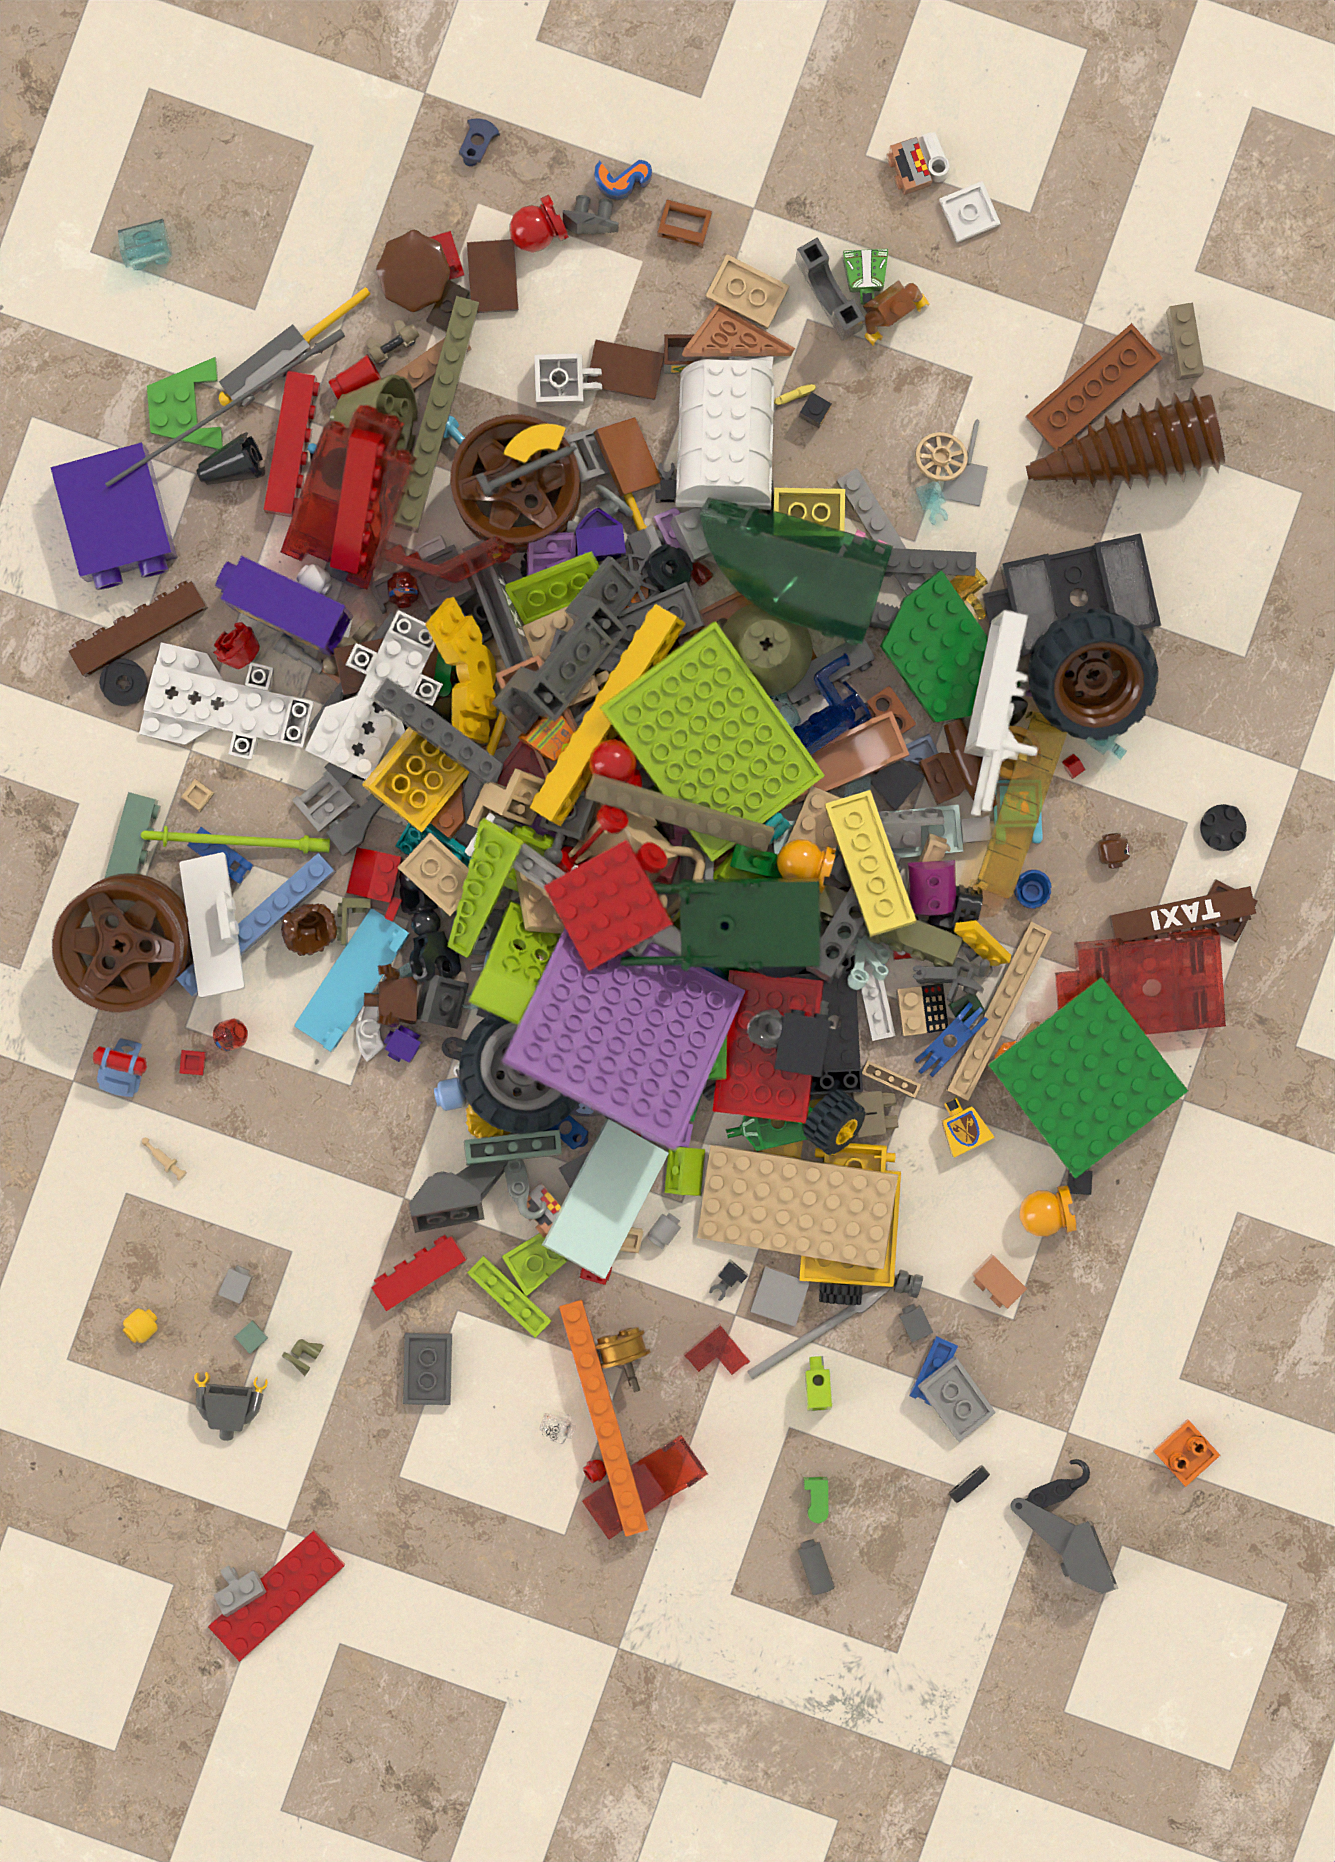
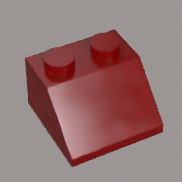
M357 847L346 893L391 903L395 895L400 873L397 867L402 863L403 858Z

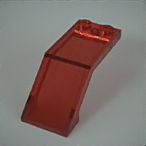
M494 536L440 565L422 561L418 551L406 556L401 544L380 554L381 559L398 566L456 584L495 563L508 561L511 558L510 556L517 552L514 545Z
M682 1435L665 1443L631 1465L645 1514L666 1499L687 1487L690 1488L708 1475V1472ZM610 1481L581 1500L608 1540L623 1530Z

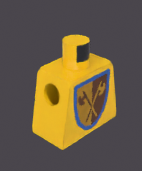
M957 1098L944 1103L950 1116L941 1120L952 1157L955 1158L995 1138L972 1106L962 1109Z

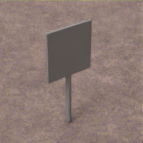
M978 419L974 423L966 468L955 480L944 481L941 498L980 506L988 467L971 463L980 422ZM948 464L953 474L960 469L954 465Z

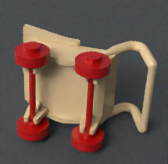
M598 802L584 841L578 840L574 848L564 847L561 850L563 858L557 867L564 873H568L574 865L580 866L586 860H591L626 839L631 844L651 883L678 856L692 857L696 861L693 879H702L706 861L702 853L695 848L672 846L654 828L657 824L654 818ZM658 894L666 909L668 903L666 894ZM680 897L666 910L669 917L680 907Z

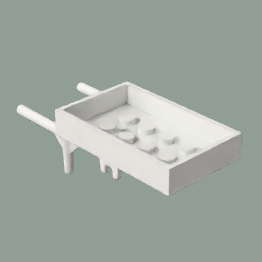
M1005 610L991 621L964 753L983 757L971 812L972 815L976 816L981 815V810L991 812L1001 761L1008 758L1024 762L1026 754L1036 756L1037 753L1036 747L1017 743L1008 729L1014 709V703H1011V696H1023L1024 690L1017 689L1016 682L1019 680L1026 682L1027 676L1016 672L1028 616Z

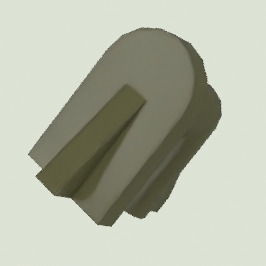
M299 1339L291 1352L298 1358L304 1352L316 1359L324 1345L308 1343L303 1339ZM286 1352L282 1354L284 1359L291 1362L306 1376L310 1370L308 1365Z

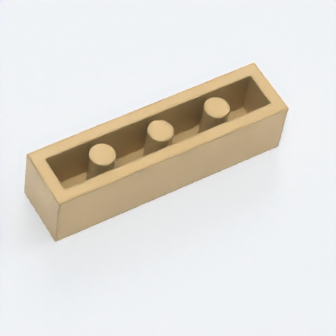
M868 1060L862 1069L863 1075L913 1098L916 1097L921 1087V1084Z

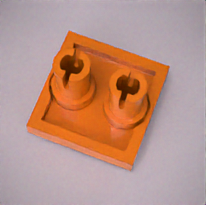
M1188 1419L1153 1450L1185 1487L1221 1456Z

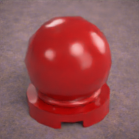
M549 195L540 198V207L534 205L525 206L513 214L509 224L510 237L513 243L521 250L534 253L548 247L554 237H558L560 242L569 238L560 215L556 214L553 207L554 203Z
M615 739L602 741L592 750L589 759V769L592 775L597 774L641 788L642 779L639 770L636 769V757L626 743Z

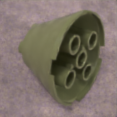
M393 374L350 393L342 394L336 408L330 412V421L334 423L337 441L348 445L350 435L356 428L384 435L383 444L386 445L383 458H380L379 466L386 470L400 468L409 457L416 436L412 434L413 421H417L418 416L413 388L405 377Z
M771 602L750 604L735 612L722 629L725 636L769 697L783 694L796 686L805 676L810 666L812 640L808 628L795 612L783 605ZM768 643L771 647L767 651H763V646L760 644Z

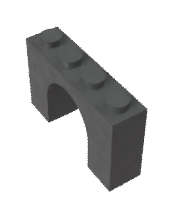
M818 237L797 248L795 261L840 339L844 341L861 331L865 318L855 300L848 301L840 290L828 264L829 256Z

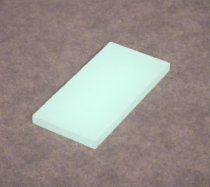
M606 1119L542 1245L605 1279L669 1153L612 1120Z

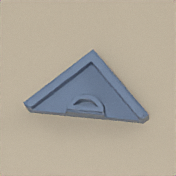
M930 734L906 744L909 756L902 760L920 766L919 761L939 753Z

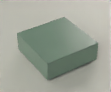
M253 1320L234 1336L249 1354L268 1339L266 1334Z

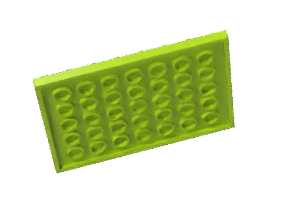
M716 622L709 624L599 707L623 741L631 748L638 762L663 795L762 824L825 776ZM688 829L710 861H714L736 844Z

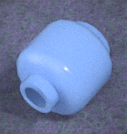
M459 1078L439 1081L437 1088H434L437 1106H441L443 1110L448 1111L465 1106L466 1097Z

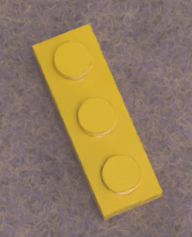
M977 921L956 923L954 932L962 937L963 941L982 959L989 960L991 966L1010 963L1011 954Z

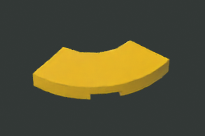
M541 424L530 427L515 436L503 454L526 464L529 458L538 451L547 449L557 451L566 427L554 424Z

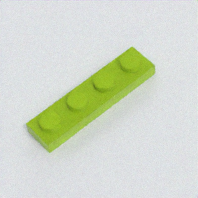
M484 1255L467 1272L535 1338L552 1321Z

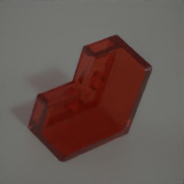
M720 1323L684 1352L686 1359L692 1363L698 1372L716 1357L731 1375L745 1364L750 1363L748 1356Z

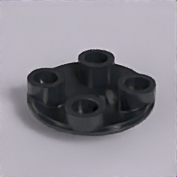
M1219 804L1211 807L1204 813L1200 822V832L1205 843L1211 848L1218 851H1229L1239 846L1245 840L1247 825L1244 816L1237 807Z

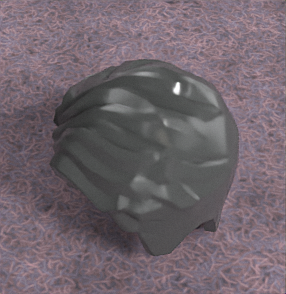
M776 1009L760 1011L748 1024V1038L751 1039V1042L764 1048H777L783 1016Z

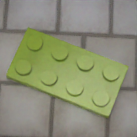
M590 551L505 585V590L524 625L569 606L600 566L594 554Z

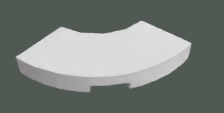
M363 1005L357 1018L356 1040L361 1054L368 1062L385 1045L380 1034L381 1024L377 1023V1007H364Z

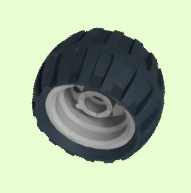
M491 1013L471 1031L461 1052L459 1077L468 1103L478 1116L493 1127L504 1131L526 1134L544 1131L555 1126L574 1110L579 1101L544 1084V1090L538 1091L536 1083L542 1082L527 1074L521 1076L519 1070L503 1063L504 1056L502 1050L508 1049L519 1025ZM498 1071L505 1073V1078L502 1080L497 1079L496 1073ZM514 1088L521 1089L522 1094L519 1097L513 1095Z

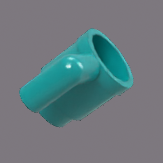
M779 812L762 823L774 827V834L769 844L777 840L792 826Z

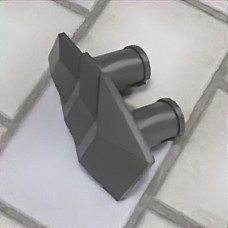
M585 195L576 196L574 211L563 210L565 228L576 234L618 232L619 223L611 220L614 202L610 199L599 200L597 215L588 213L591 199Z

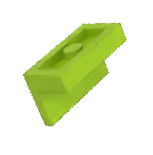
M678 1146L674 1151L669 1148L664 1193L701 1196L705 1149Z

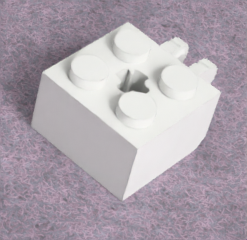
M582 354L534 355L537 407L584 405L583 391L602 389V384L598 382L583 383V376L601 375V369L583 368ZM556 376H562V380H565V382L557 385L556 382H553V379L557 380Z

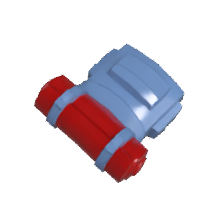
M120 1038L113 1050L110 1047L105 1048L101 1046L95 1050L93 1061L94 1064L100 1065L97 1076L100 1089L125 1097H133L138 1092L141 1077L147 1069L146 1058L139 1056L142 1048L141 1043ZM130 1046L134 1050L125 1053L121 1047Z

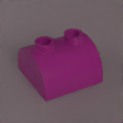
M955 860L907 863L909 902L913 913L940 915L956 910Z

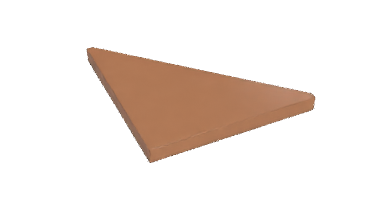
M716 304L687 344L682 355L684 357L791 356L795 348L720 304Z

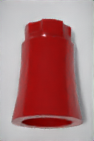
M366 354L358 362L337 374L335 378L330 379L329 384L339 400L342 394L350 393L382 378L373 361Z

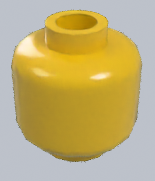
M137 1308L124 1319V1329L122 1331L133 1343L137 1341L145 1343L157 1332L158 1326L155 1321L158 1318L150 1309L144 1311L141 1308Z

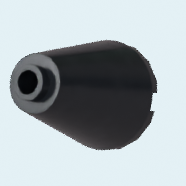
M247 432L240 434L201 461L198 465L199 468L196 470L199 480L207 485L263 477L265 475V466L260 468L259 461L263 460L252 436L247 438Z

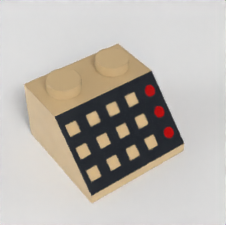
M943 984L896 989L902 1036L940 1032L948 1027Z

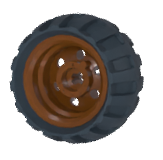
M1089 609L1088 612H1080L1078 610L1068 613V617L1060 621L1055 620L1049 625V630L1045 635H1040L1034 646L1035 652L1031 655L1029 661V687L1037 708L1055 728L1062 732H1067L1070 736L1086 740L1090 737L1098 741L1106 740L1109 736L1116 734L1122 735L1134 723H1139L1144 718L1147 707L1152 705L1156 695L1158 665L1149 640L1136 625L1119 614L1107 613L1105 610ZM1115 670L1120 671L1118 677L1113 676ZM1082 690V696L1075 695L1076 691Z

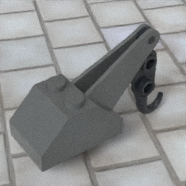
M1073 1459L1069 1463L1071 1465L1077 1464L1082 1468L1083 1473L1081 1477L1076 1479H1057L1034 1488L1029 1493L1028 1498L1013 1499L1011 1510L1062 1556L1063 1563H1060L1065 1577L1069 1576L1070 1580L1098 1593L1105 1594L1118 1589V1585L1093 1522L1087 1521L1074 1525L1043 1509L1068 1499L1078 1488L1088 1482L1090 1478L1089 1466L1080 1459Z

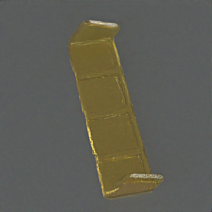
M1030 711L1025 716V719L1030 721L1022 743L1036 747V756L1018 754L977 879H971L969 883L970 887L982 889V891L1005 899L1013 896L1067 736V732H1062L1055 728L1037 711Z

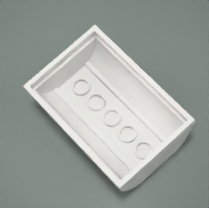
M704 359L693 362L682 370L680 375L676 506L771 510L774 375L766 366L754 361Z

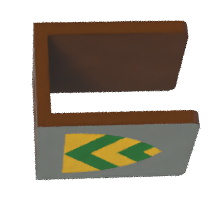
M664 334V374H681L686 366L696 362L668 361V347H686L695 334Z

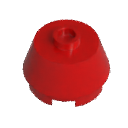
M237 622L234 624L235 629L228 634L224 631L214 643L217 650L213 653L217 656L219 662L234 669H241L255 659L260 650V645L252 628L246 626L243 622Z

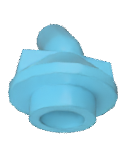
M453 416L449 417L444 438L452 437L460 445L465 437L457 429L460 425Z

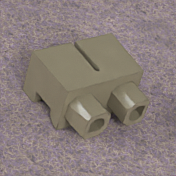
M882 1091L852 1092L853 1100L864 1107L865 1113L876 1112V1114L865 1115L862 1127L857 1134L858 1138L885 1134L888 1130L899 1128L897 1115L884 1116V1107L896 1106L895 1093H882Z

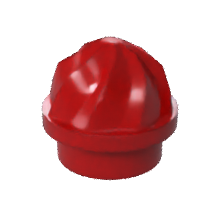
M598 1459L589 1460L587 1465L583 1467L584 1474L593 1484L596 1481L601 1482L607 1474L604 1462Z

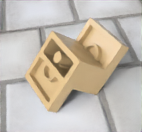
M515 768L507 787L491 781L484 784L467 823L478 828L480 821L484 818L486 819L489 813H493L531 826L537 812L532 810L530 806L535 794L544 785L545 779Z

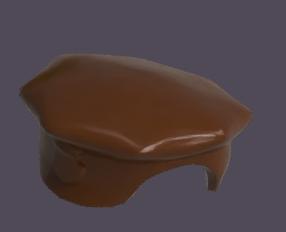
M413 229L386 243L382 256L376 266V273L387 300L410 312H417L442 298L443 291L449 281L450 267L441 243Z

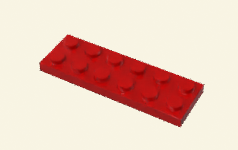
M313 1530L260 1578L266 1590L265 1594L228 1617L223 1616L222 1613L208 1628L240 1662L345 1566V1563Z

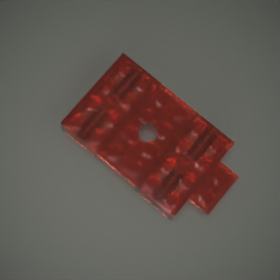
M1215 928L1168 933V938L1123 942L1121 938L1075 942L1076 971L1055 973L1057 1011L1102 977L1145 1035L1226 1026L1220 934ZM1155 979L1160 982L1161 989L1155 996L1144 994L1143 985L1146 984L1147 980Z

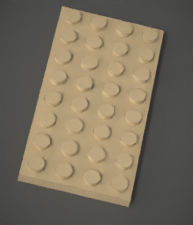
M711 1144L697 1238L884 1269L898 1175Z

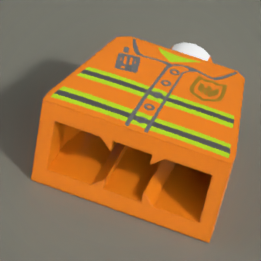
M562 715L555 722L546 717L539 716L526 734L521 733L518 739L546 759L555 761L567 748L574 732Z

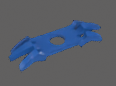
M969 1002L953 1022L914 1059L918 1063L929 1052L932 1053L930 1058L919 1069L918 1072L920 1074L939 1059V1064L929 1074L933 1077L965 1042L988 1021V1018L985 1016L972 1029L969 1028L983 1011L981 1007L962 1022L961 1019L973 1006ZM951 1034L956 1037V1046L947 1047L944 1044V1037Z

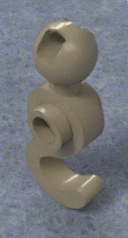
M368 619L349 640L344 637L336 648L359 643L376 624ZM335 655L326 657L322 663L324 672L327 674L337 673L338 668Z

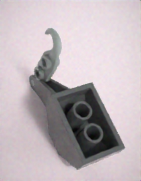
M523 1160L469 1165L456 1175L452 1172H437L426 1179L409 1202L415 1233L484 1220L482 1200L504 1172L509 1195L517 1204L518 1210L523 1217L530 1220L540 1218L545 1213L546 1202L543 1201L541 1203V1208L537 1212L528 1210L527 1200L530 1188L525 1163Z

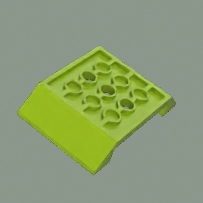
M510 899L502 916L503 921L469 1002L519 1025L561 934L525 931L521 904ZM513 944L521 946L522 950L516 949ZM535 954L541 955L544 960H539Z

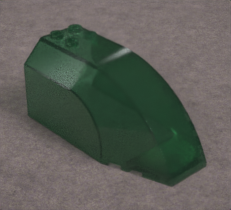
M707 498L701 508L700 517L708 547L722 573L745 598L773 616L796 625L820 631L825 637L835 638L836 636L843 638L846 643L852 645L863 644L893 548L892 545L785 513L772 511L771 515L759 513L758 507L751 506L748 510L737 507V503Z

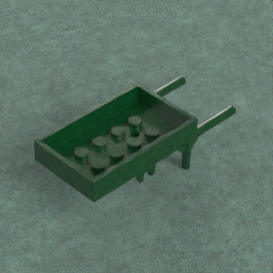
M820 878L682 879L680 884L653 885L657 894H680L681 956H621V966H681L684 971L689 970L690 967H739L740 969L754 967V969H759L761 967L820 966ZM726 921L730 927L725 929L721 926V923Z

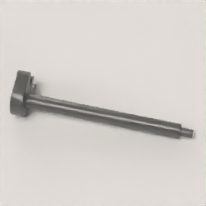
M576 445L567 446L490 482H487L484 473L477 475L476 478L485 497L488 498L493 496L491 490L570 455L577 448Z

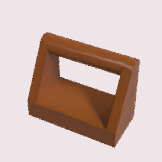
M667 200L658 228V237L703 248L712 211ZM669 210L704 218L702 232L699 233L666 224Z

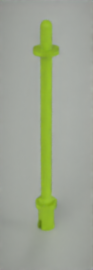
M164 826V832H141L142 839L163 841V847H167L168 841L295 848L303 851V854H308V852L329 853L330 838H309V835H304L300 839L180 833L168 832V826Z

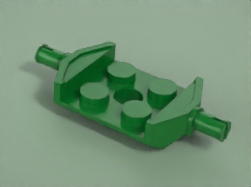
M809 1106L808 1116L810 1115L811 1111L813 1110V1108H811L810 1106ZM744 1116L740 1127L726 1129V1133L734 1132L727 1134L728 1139L741 1135L745 1136L757 1152L808 1140L804 1136V1126L806 1123L785 1121L782 1128L776 1129L771 1125V1119Z

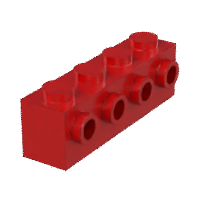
M444 1234L433 1241L436 1245L429 1250L426 1247L413 1254L415 1259L407 1263L404 1260L394 1266V1273L389 1276L383 1273L374 1279L375 1285L371 1288L386 1311L467 1260L466 1255L453 1235L447 1238Z

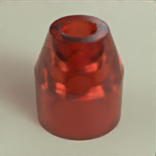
M699 561L693 563L691 577L699 587L703 586L713 577V573L703 563Z

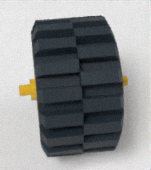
M842 1090L831 1092L820 1100L811 1111L804 1126V1136L828 1155L836 1154L849 1145L860 1131L865 1119V1109Z

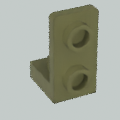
M342 898V903H338V917H342V927H337V941H341V945L347 946L349 908H352V913H366L367 909H372L371 898Z

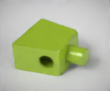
M823 1356L809 1357L810 1370L805 1371L807 1411L831 1410L830 1370L824 1369ZM814 1378H821L822 1385H814Z

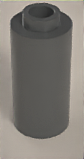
M814 1539L802 1542L798 1553L812 1595H819L834 1589L835 1586L820 1542H815Z

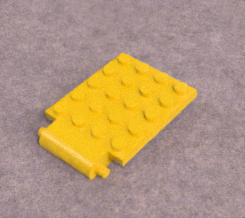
M850 1143L841 1151L831 1155L824 1153L819 1148H815V1157L824 1158V1163L897 1174L898 1180L884 1269L801 1255L799 1281L894 1287L901 1171L885 1169L886 1162L895 1163L896 1153H887V1145Z

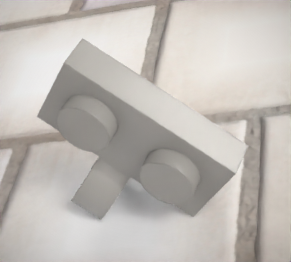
M228 1565L221 1570V1573L229 1586L216 1593L214 1597L223 1616L228 1617L265 1594L266 1590L256 1571L253 1570L239 1579L235 1568H231Z

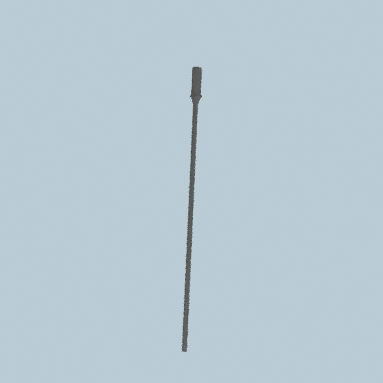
M339 329L319 343H315L311 351L106 482L105 485L107 487L111 486L310 356L318 353L322 354L324 350L345 337L343 331Z

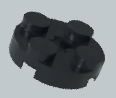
M665 544L655 549L649 555L648 560L645 562V569L651 582L660 592H665L685 582L689 583L693 564L689 555L683 549ZM666 564L673 566V574L666 570Z
M118 659L103 669L99 684L106 699L117 706L126 707L141 701V698L147 691L148 679L144 669L136 662L129 659ZM123 676H126L127 681L130 682V685L126 686L125 689H121V685L117 684L118 680L123 679Z

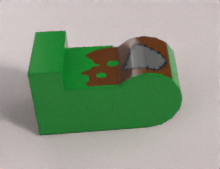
M438 652L434 680L442 684L438 695L445 697L452 694L453 687L460 683L457 676L456 665L446 664L442 655Z

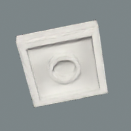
M983 181L939 199L957 243L1001 225Z

